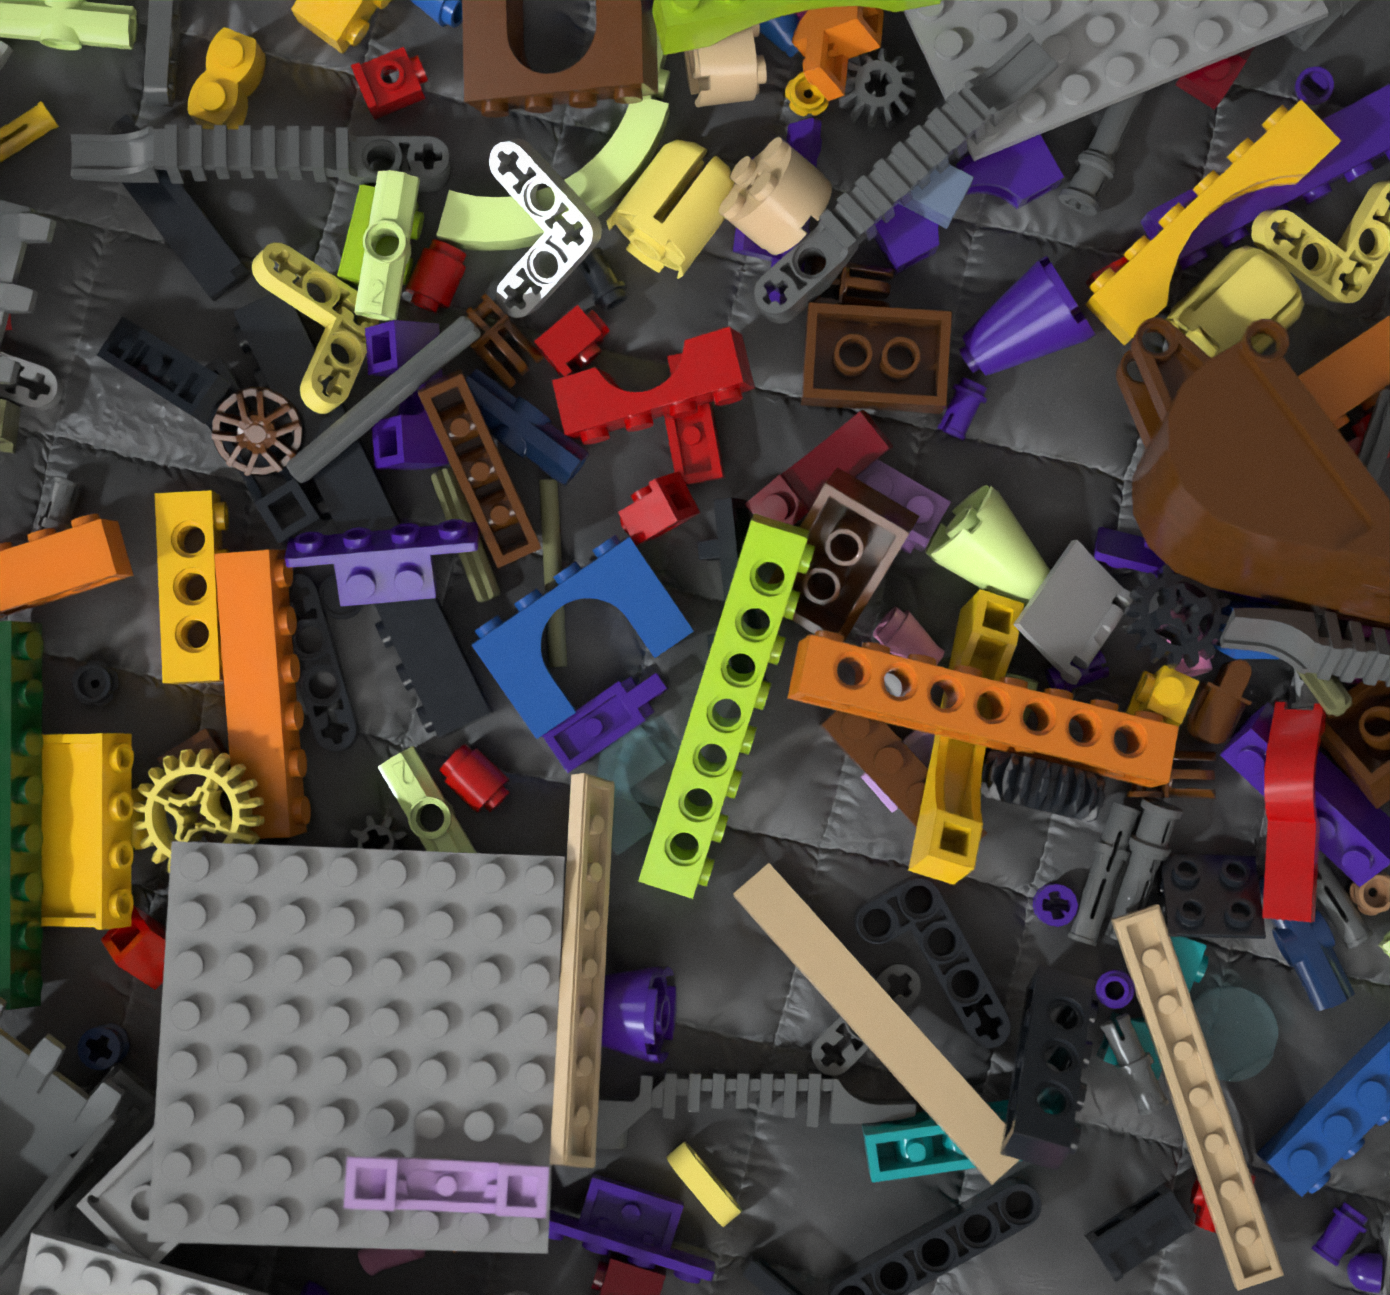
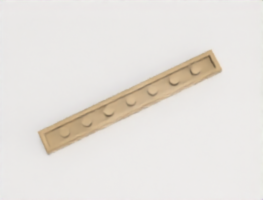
M586 773L571 774L550 1148L551 1165L576 1168H595L615 789V782Z
M770 863L733 893L735 899L991 1185L1019 1161V1159L1000 1154L1005 1123Z
M1154 904L1112 918L1111 921L1134 984V989L1234 1287L1239 1291L1284 1276L1171 938L1168 936V929L1159 904Z

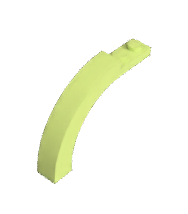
M658 33V94L643 96V101L629 104L618 129L604 148L582 169L564 179L597 217L617 202L639 178L659 145L670 116L669 103L655 100V97L664 98L670 77V71L663 69L667 55H663ZM547 187L536 191L538 203L545 209H551L555 204L553 189ZM449 190L436 236L439 241L460 249L500 251L533 246L545 231L512 196L482 197ZM567 207L565 211L555 216L554 219L556 221L563 219L562 214L569 211V208ZM581 222L573 224L575 230L583 227Z

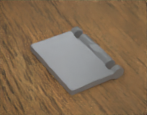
M1073 540L1013 625L1061 673V677L1066 682L1075 685L1082 677V674L1076 667L1071 666L1070 662L1073 661L1080 668H1088L1124 614L1118 606L1111 602L1114 599L1118 605L1127 608L1133 602V599L1129 596L1131 592L1124 589L1078 540Z

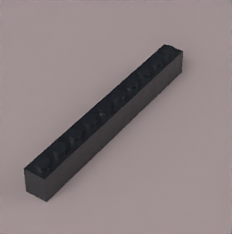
M271 293L234 311L233 313L239 325L232 328L243 352L245 354L250 351L253 352L259 365L258 368L253 370L259 387L272 389L282 394L298 411L303 428L302 442L299 448L301 451L348 411L344 403L327 414H319L305 405L301 398L300 386L317 347L299 310ZM330 375L321 382L323 385L322 393L328 397L326 389L332 380ZM288 412L275 419L278 426L292 422ZM294 431L284 434V437L286 438L290 435L294 437ZM358 438L313 476L320 491V494L314 496L315 503L326 522L331 519L334 520L340 534L358 527L376 531L392 529L394 526L402 524L361 438ZM437 595L436 598L374 603L381 618V621L375 623L376 629L385 647L388 649L394 646L402 663L395 666L397 673L407 691L415 688L422 703V706L416 708V711L428 734L435 731L438 738H445L494 714Z

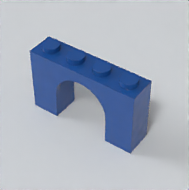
M616 534L592 550L597 557L592 562L581 568L577 561H575L553 577L558 584L543 595L538 588L534 589L514 603L519 612L504 622L497 615L475 630L479 639L472 643V647L536 739L576 713V709L545 665L541 653V637L544 627L549 618L560 607L571 601L584 598L599 599L614 605L626 616L654 658L694 632L630 537L620 542Z

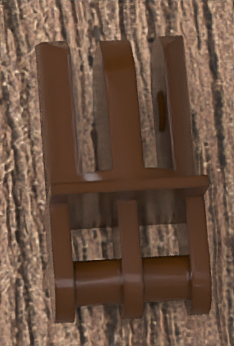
M817 256L808 258L807 263L811 265L810 275H817L825 268L826 260ZM848 262L837 276V279L829 287V289H836L835 298H824L821 294L812 303L890 307V304L885 301L872 299H885L890 295L891 285L882 281L893 279L895 269Z
M485 293L481 296L483 302L474 310L471 307L466 310L467 317L485 332L482 337L469 346L511 389L517 382L488 350L494 346L522 376L529 368L503 339L506 333L516 341L520 348L535 363L538 364L544 356L510 321L509 316ZM494 312L500 320L490 328L483 320L490 313Z
M1241 659L1226 662L1220 667L1213 683L1204 682L1199 684L1201 690L1190 712L1187 726L1191 737L1196 741L1204 744H1218L1226 742L1232 736L1245 706L1252 704L1251 701L1242 698V694L1252 674V669L1248 662Z
M1175 750L1173 760L1216 761V751ZM1171 769L1169 783L1157 786V791H1146V786L1131 783V791H1127L1126 797L1216 799V789L1172 788V779L1215 780V770Z

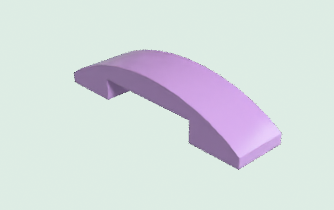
M347 1156L343 1209L385 1211L404 1209L546 1218L549 1166L436 1158Z

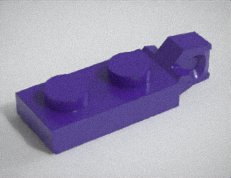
M655 673L638 686L632 677H629L622 683L618 681L577 709L576 713L542 735V737L567 774H569L647 721L646 718L655 712L649 702L667 691L668 687L658 673Z

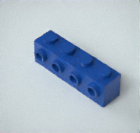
M1390 1021L1256 1153L1291 1190L1301 1197L1307 1192L1312 1194L1321 1189L1331 1177L1329 1170L1341 1158L1347 1160L1355 1155L1365 1143L1363 1136L1375 1124L1381 1126L1390 1120Z

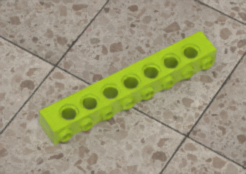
M755 513L752 517L638 882L691 899L694 897L697 884L707 887L715 859L706 857L711 840L721 843L729 818L728 815L720 813L725 796L735 799L743 774L742 771L734 769L739 752L749 755L757 727L748 725L753 708L764 709L771 682L764 681L763 677L768 663L778 665L786 638L777 635L782 617L790 620L793 618L800 592L792 590V586L797 572L807 574L815 546L806 544L809 530ZM765 562H774L783 569L784 578L779 583L768 584L761 580L757 568ZM751 608L762 609L769 616L770 623L765 628L753 629L745 623L743 618L744 612ZM735 654H746L753 659L755 669L747 674L737 673L731 668L729 659ZM722 699H731L739 705L741 713L735 718H724L716 711L715 704ZM707 744H717L724 749L727 757L721 762H710L702 755L701 748ZM696 788L704 789L711 795L712 802L707 806H696L689 800L687 793ZM679 833H689L696 838L698 846L691 850L682 849L676 845L673 837Z

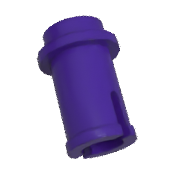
M962 377L958 385L953 384L952 389L955 393L937 429L964 441L980 403L986 404L987 398L984 395L987 388Z
M1099 650L1086 669L1078 667L1073 661L1070 662V665L1076 667L1082 674V677L1075 685L1066 682L1053 665L1045 670V675L1050 688L1072 693V689L1101 678L1109 677V668L1107 666L1102 667L1101 664L1106 663V660Z
M1114 969L1107 971L1101 975L1096 985V994L1100 1002L1106 1007L1113 1009L1122 1008L1129 1004L1135 991L1130 976L1122 970ZM1109 982H1120L1124 986V991L1119 993L1118 996H1114V993L1110 992L1107 988Z
M1346 1202L1342 1204L1340 1209L1334 1207L1332 1211L1335 1213V1216L1316 1244H1313L1311 1247L1313 1251L1336 1267L1359 1232L1366 1233L1367 1229L1364 1225L1369 1220L1364 1214Z

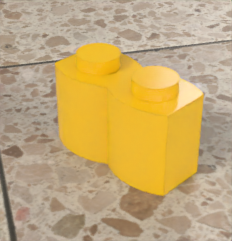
M224 27L211 41L206 55V71L195 81L188 98V114L197 125H202L203 129H214V125H226L227 129L238 130V125H243L248 110L247 97L258 87L265 71V54L254 38Z

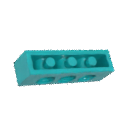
M1009 1099L987 1102V1105L1005 1123ZM1040 1105L1045 1112L1053 1114L1049 1108ZM926 1111L915 1113L914 1117L862 1123L867 1165L872 1183L976 1168Z

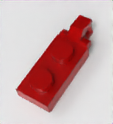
M682 353L667 356L671 375L678 367ZM712 402L697 406L698 412L691 416L677 419L670 418V414L664 416L674 472H680L686 486L726 478Z

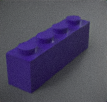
M1269 702L1236 729L1220 754L1263 796L1266 752L1274 707ZM1318 750L1315 799L1317 816L1320 821L1319 849L1357 886L1361 887L1390 865V817L1380 808L1376 809L1361 790Z

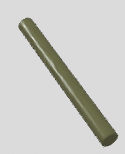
M554 479L539 480L545 593L558 585L553 577L562 571L558 482ZM564 605L556 610L547 621L549 668L568 667Z

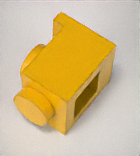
M1165 665L1154 674L1144 670L1125 713L1134 715L1135 711L1153 712L1164 717L1163 723L1179 726L1182 724L1199 681L1174 669H1169Z

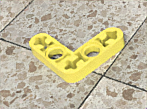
M1390 180L1379 181L1373 184L1337 246L1288 210H1266L1260 213L1252 225L1251 236L1253 242L1258 249L1276 258L1290 273L1325 299L1333 303H1354L1365 295L1390 252V210H1388L1390 202L1386 199L1387 193H1390ZM1373 216H1380L1378 220H1373ZM1272 223H1279L1277 230L1283 236L1295 239L1291 243L1287 240L1273 239L1275 232L1271 229ZM1368 228L1374 234L1375 245L1373 250L1366 255L1360 249L1359 238L1362 232ZM1311 243L1317 248L1318 261L1313 269L1308 270L1303 265L1302 253L1304 248ZM1356 263H1361L1362 265L1361 267H1355ZM1340 274H1346L1344 280L1349 284L1347 290H1341L1343 283L1339 280Z
M273 242L268 244L254 258L252 272L261 286L325 327L301 382L300 393L305 405L312 411L319 414H327L335 410L349 396L367 353L365 328L378 325L379 320L357 315V323L359 324L357 325L353 321V313H355L358 291L290 246ZM274 261H276L279 264L278 271L280 273L276 272L273 269L275 266ZM295 274L300 276V279L293 284V281L297 278ZM307 283H313L322 289L325 294V303L317 302L309 295ZM339 302V305L335 308L337 311H334L332 307ZM331 344L341 345L347 351L349 364L341 363L333 356ZM330 375L334 378L329 382L326 389L328 397L322 393L323 385L321 382Z

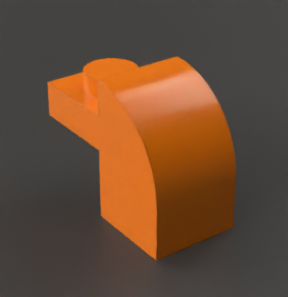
M862 6L808 10L798 23L793 34L792 43L805 57L803 60L804 75L811 85H815L828 101L845 96L848 59L881 48L884 11L882 9Z

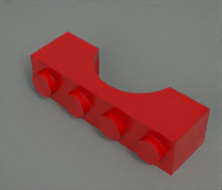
M731 327L685 340L682 357L674 373L660 386L648 391H625L617 384L611 374L596 367L552 380L564 434L579 441L582 440L584 445L606 441L610 438L609 432L626 427L627 432L647 429L654 425L653 419L670 414L672 419L691 416L698 412L697 406L712 401L717 406L735 403L743 399V392L755 389L743 336Z

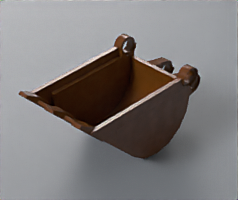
M1150 318L1142 322L1131 341V351L1128 350L1123 355L1117 367L1116 380L1145 446L1132 477L1133 515L1148 547L1168 564L1175 573L1208 587L1289 604L1288 608L1313 612L1319 615H1324V611L1334 612L1337 614L1338 620L1347 622L1349 620L1361 622V625L1390 630V500L1283 358L1289 346V336L1285 328L1280 323L1271 319L1254 321L1248 326L1238 343L1211 358L1170 321L1163 318ZM1149 332L1161 334L1168 343V349L1162 353H1153L1144 347L1142 336ZM1256 334L1270 336L1276 344V352L1271 355L1258 353L1251 344V337ZM1136 361L1144 382L1136 381L1129 376L1127 365L1130 362Z

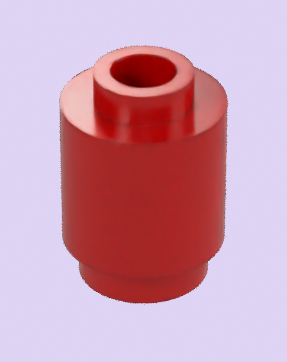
M432 239L429 248H423L405 290L413 295L410 302L432 313H436L439 307L449 309L466 270V266L463 263L467 255L452 245Z
M466 743L457 749L439 770L446 777L445 783L476 813H479L484 807L491 813L510 793L504 787L510 779L478 748L472 750Z

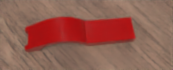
M1287 702L1275 703L1264 772V798L1268 824L1262 918L1315 922L1320 821L1317 816L1315 799V777L1318 749L1321 737L1325 732L1326 712L1319 703H1314L1313 710L1288 709Z

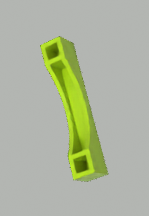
M654 0L652 14L663 55L710 47L726 37L753 25L806 10L862 6L899 12L937 5L941 3V0Z

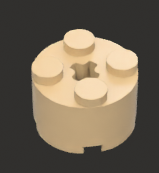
M759 24L732 34L710 47L684 51L685 67L691 95L699 94L694 102L696 107L752 101L759 94V84H766L767 79L764 56L756 55L754 37H759Z
M777 137L753 160L746 156L736 164L730 175V179L735 183L728 196L721 203L719 213L759 247L767 250L770 254L778 255L791 249L805 237L807 232L801 227L810 216H813L817 221L819 220V216L825 211L830 200L832 184L821 171L781 137Z

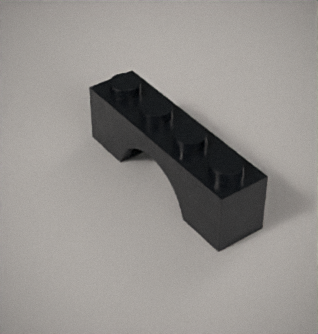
M221 357L205 365L206 368L231 383L225 395L216 403L213 413L205 423L211 431L213 418L219 405L230 394L244 388L232 367ZM246 397L245 401L249 413L258 411L251 398ZM237 401L227 408L225 413L241 416ZM220 422V431L237 432L238 426ZM222 441L230 454L238 444V442ZM272 444L269 447L278 460L286 456L277 446ZM244 447L236 459L248 464L252 451ZM259 453L254 466L270 465ZM287 466L280 472L276 471L265 475L250 474V476H246L244 472L239 471L252 495L255 506L279 544L287 547L289 539L296 538L305 532H315L328 524L322 517L303 482L297 481L289 472Z

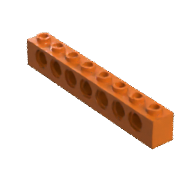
M818 630L815 632V635L810 634L798 644L788 699L1012 754L1049 761L1150 788L1169 783L1179 727L1163 723L1164 717L1160 714L1148 711H1135V714L1131 715L1119 712V705L1113 702L1090 700V704L1073 700L1074 694L1069 691L1047 688L1043 693L1027 689L1028 682L1018 678L1000 677L999 681L983 678V671L974 667L956 665L953 670L936 666L937 660L926 655L909 654L908 658L891 655L890 647L878 643L863 642L861 647L843 643L844 636L830 631ZM839 662H846L853 667L856 674L853 685L845 684L839 678L837 673ZM887 673L895 675L900 680L902 691L899 697L891 695L886 690L884 678ZM933 685L940 686L946 692L947 705L945 708L938 707L932 701L931 688ZM979 696L988 699L992 705L993 714L990 720L982 717L977 709ZM1025 708L1033 710L1037 715L1038 726L1035 731L1029 729L1024 723L1023 712ZM1071 719L1076 720L1083 729L1081 742L1076 741L1070 735L1069 722ZM1117 730L1122 732L1127 739L1128 747L1125 753L1121 752L1115 745L1114 735Z

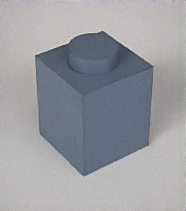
M950 164L941 174L935 169L930 174L931 182L925 188L921 189L919 186H916L912 190L913 199L904 206L945 229H948L974 179L973 176Z

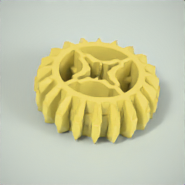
M208 748L201 749L197 757L192 749L182 750L180 761L173 755L163 758L165 770L153 767L148 771L154 784L142 783L138 787L140 793L148 799L147 801L134 803L132 808L137 812H144L145 819L135 822L133 827L136 830L147 829L149 836L140 842V846L147 848L155 845L158 848L153 854L152 861L160 863L169 857L167 865L169 873L172 841L196 842L201 840L206 831L213 834L221 832L227 835L223 843L256 844L260 839L257 833L250 830V826L264 824V817L252 815V808L263 805L264 800L262 797L250 799L248 791L257 786V781L250 779L241 782L240 778L245 773L246 767L243 764H237L228 770L230 755L226 753L219 754L215 760L212 750ZM190 774L206 776L204 784L197 786L192 796L186 794L177 795L171 792L181 779ZM223 790L230 800L233 817L224 812L221 807L220 798ZM202 805L200 813L206 816L207 820L197 823L198 814L192 811L191 807ZM166 811L172 814L177 821L175 837L168 826Z

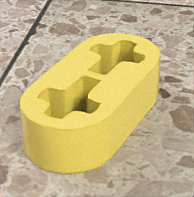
M684 1141L666 1156L675 1172L721 1226L725 1227L742 1212L741 1207L688 1143Z

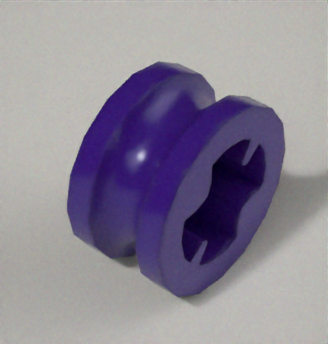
M1050 883L1043 885L1037 890L1033 897L1032 906L1034 914L1040 921L1049 926L1059 927L1073 920L1077 913L1078 903L1071 889L1061 884ZM1057 891L1059 898L1067 900L1068 903L1066 911L1060 909L1059 911L1062 916L1053 918L1051 911L1045 910L1042 907L1044 898L1050 900L1051 898L1048 894Z

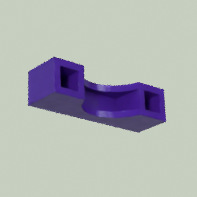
M1041 134L976 161H973L970 154L955 165L956 168L974 177L965 196L972 194L994 195L1007 201L1016 209L1058 188L1064 178ZM899 203L893 208L895 216L888 223L881 219L875 224L877 235L874 237L890 268L895 269L894 276L934 255L939 247V225Z

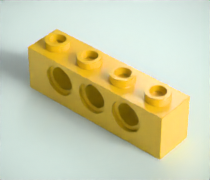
M212 490L155 493L162 681L165 684L172 685L224 682L214 554L230 553L229 549H223L222 530H228L229 528L228 505L226 502H221L220 495ZM201 529L205 536L204 546L198 552L189 554L184 546L185 537L191 530ZM202 575L207 583L206 593L201 599L192 601L186 592L187 583L191 578ZM203 622L209 630V638L202 647L194 648L188 639L189 630L194 624Z

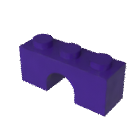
M392 320L365 328L368 375L386 378L391 376L440 334L439 324ZM442 369L439 370L424 384H427L433 380L442 377ZM418 389L400 403L396 416L381 419L372 427L375 469L423 470L449 464V460L418 395Z

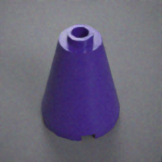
M1045 255L961 336L966 345L958 350L972 373L981 369L985 376H989L1088 341L1096 336L1049 258Z
M655 966L605 974L601 1046L654 1063H663L667 1059L669 1052H663L661 1048L663 1040H673L677 1010L676 986H667L666 976H674L673 970L670 967Z

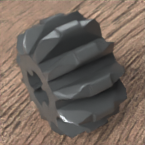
M884 48L879 49L877 60H872L867 52L859 55L860 65L848 61L847 75L849 77H846V94L839 99L840 108L854 107L849 118L852 123L858 122L863 115L868 117L866 124L868 130L875 129L877 118L882 119L886 128H892L895 123L894 114L906 118L910 108L905 102L914 101L917 95V90L907 86L914 81V71L906 70L899 72L903 66L904 58L899 55L889 63L886 61L887 50ZM871 82H879L878 88L882 84L886 86L883 97H875V91L871 95L868 93Z

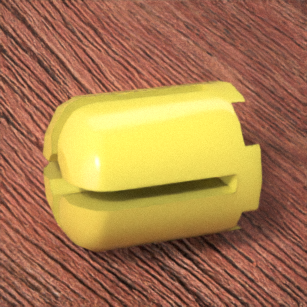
M678 139L665 144L606 221L609 230L616 224L630 241L626 247L630 254L658 273L661 272L664 266L679 271L677 279L685 274L725 220L719 213V207L735 183L730 179L731 170L729 166L718 156L713 157L701 172L704 166L702 159L706 155L707 149L695 142Z
M1246 245L1232 250L1171 308V313L1165 320L1170 321L1209 357L1213 358L1238 343L1248 326L1254 321L1271 319L1280 323L1287 330L1299 319L1304 301L1294 277L1281 262L1263 250ZM1256 334L1251 337L1253 348L1260 354L1274 342L1270 336L1265 334Z

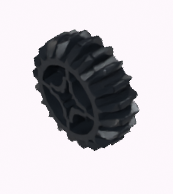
M989 750L984 755L980 792L982 797L1091 822L1098 818L1100 808H1103L1106 795L1104 793L1106 781L1099 774L1018 754Z

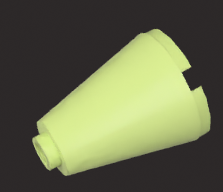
M984 485L955 507L952 512L956 516L947 527L942 523L931 536L925 552L932 558V561L979 588L1024 603L1025 608L1049 574L1050 569L999 491L995 490L992 486Z

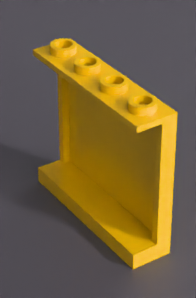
M132 734L42 735L43 844L41 878L43 881V891L41 894V926L96 927L98 930L131 927V913L134 905L131 894V864L134 857L131 845L132 807L134 806L132 799V765L134 761Z

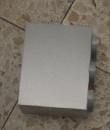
M153 1128L76 1206L122 1253L161 1263L180 1243L147 1242L154 1142Z

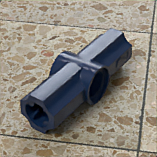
M476 368L473 373L467 376L466 380L488 428L492 431L491 435L522 459L526 456L539 466L542 471L566 487L583 467L589 457V453L552 426V421L535 406L520 396L515 398L484 372L482 373Z
M1265 874L1258 878L1262 903ZM1317 909L1315 911V922L1271 919L1275 927L1272 929L1274 940L1286 962L1291 967L1294 966L1310 1003L1316 1011L1333 1008L1347 1001L1348 998L1355 994L1332 948L1335 946L1332 932Z

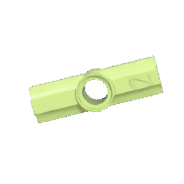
M0 0V37L40 41L45 46L61 50H80L82 45L133 50V45L137 39V11L133 6L93 3L86 0Z
M392 170L378 171L369 227L363 236L365 251L354 311L357 315L383 321L397 320L405 267L411 256L410 238L420 179L416 176ZM385 236H394L399 239L398 249L390 256L376 254V245Z
M414 746L398 753L378 766L406 814L411 830L420 838L427 851L477 853L458 822L453 806L444 798ZM434 804L443 811L444 822L437 831H429L421 824L420 813L426 805Z

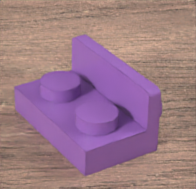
M877 460L857 476V479L919 515L917 522L900 550L911 554L915 548L922 552L928 545L932 534L951 501Z

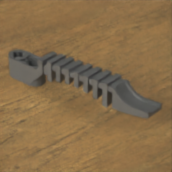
M1030 33L1024 36L993 66L964 83L965 87L958 93L954 91L946 98V104L940 110L935 108L928 115V121L922 126L918 124L909 132L910 137L904 143L900 141L891 149L892 154L887 159L881 158L873 165L874 170L867 177L863 175L855 182L856 187L850 193L845 191L836 199L838 204L832 212L828 209L819 216L820 222L817 227L761 276L755 285L754 296L764 318L772 323L782 324L791 321L808 306L809 302L812 303L830 287L857 251L858 245L864 239L869 242L877 235L875 224L882 219L885 223H888L895 216L893 208L899 202L905 206L913 199L912 190L916 186H919L921 189L925 188L931 182L930 174L935 169L941 174L949 167L948 157L952 153L959 159L967 152V140L969 138L977 145L986 137L985 123L989 119L990 123L996 127L1058 68V62L1050 57ZM817 256L826 260L825 268L817 275H807L801 271L802 264L810 257ZM774 290L780 295L784 293L787 301L782 305L776 301L771 302L769 294Z
M165 125V129H154L153 126H148L136 132L117 135L71 134V177L74 180L159 183L157 170H167L172 184H184L183 170H191L195 181H207L206 170H215L218 179H230V170H240L242 179L254 178V171H264L266 179H278V171H289L291 180H303L302 171H313L315 183H327V177H338L339 180L359 186L364 184L375 187L378 171L373 170L370 165L376 159L386 158L394 163L389 170L405 172L420 179L418 193L439 191L445 187L450 179L451 168L448 148L443 141L436 137H356L349 134L348 127H336V134L324 131V126H311L312 130H300L299 126H287V130H276L275 126H263V130H252L251 125H238V130L227 129L226 125H214V129H203L202 125H189V129H178L177 125ZM427 159L434 160L433 169L431 170L424 169L425 160Z
M1234 608L1220 637L1221 648L1251 650L1271 654L1289 663L1300 674H1305L1306 672L1316 673L1317 679L1328 681L1334 675L1339 676L1341 682L1352 683L1354 678H1362L1363 684L1374 686L1380 680L1385 681L1386 686L1390 687V645L1387 642L1385 629L1373 627L1368 642H1365L1361 622L1349 620L1342 638L1337 614L1334 612L1324 611L1317 631L1313 612L1275 608Z
M666 1069L665 1075L654 1085V1072L642 1071L640 1091L634 1097L599 1095L596 1148H627L629 1127L651 1108H663V1118L675 1119L676 1095L688 1096L687 1112H699L700 1091H712L711 1108L723 1109L724 1091H736L735 1108L747 1109L748 1091H759V1111L771 1112L772 1091H783L782 1112L783 1117L795 1118L796 1091H807L806 1127L819 1126L820 1091H830L829 1119H831L830 1123L835 1124L876 1123L914 1117L916 1103H913V1099L874 1100L861 1097L847 1089L837 1076L821 1075L818 1069H808L807 1075H797L796 1069H784V1075H773L772 1069H760V1075H749V1069H737V1075H725V1069H713V1075L701 1074V1069H690L689 1074H677L678 1069Z

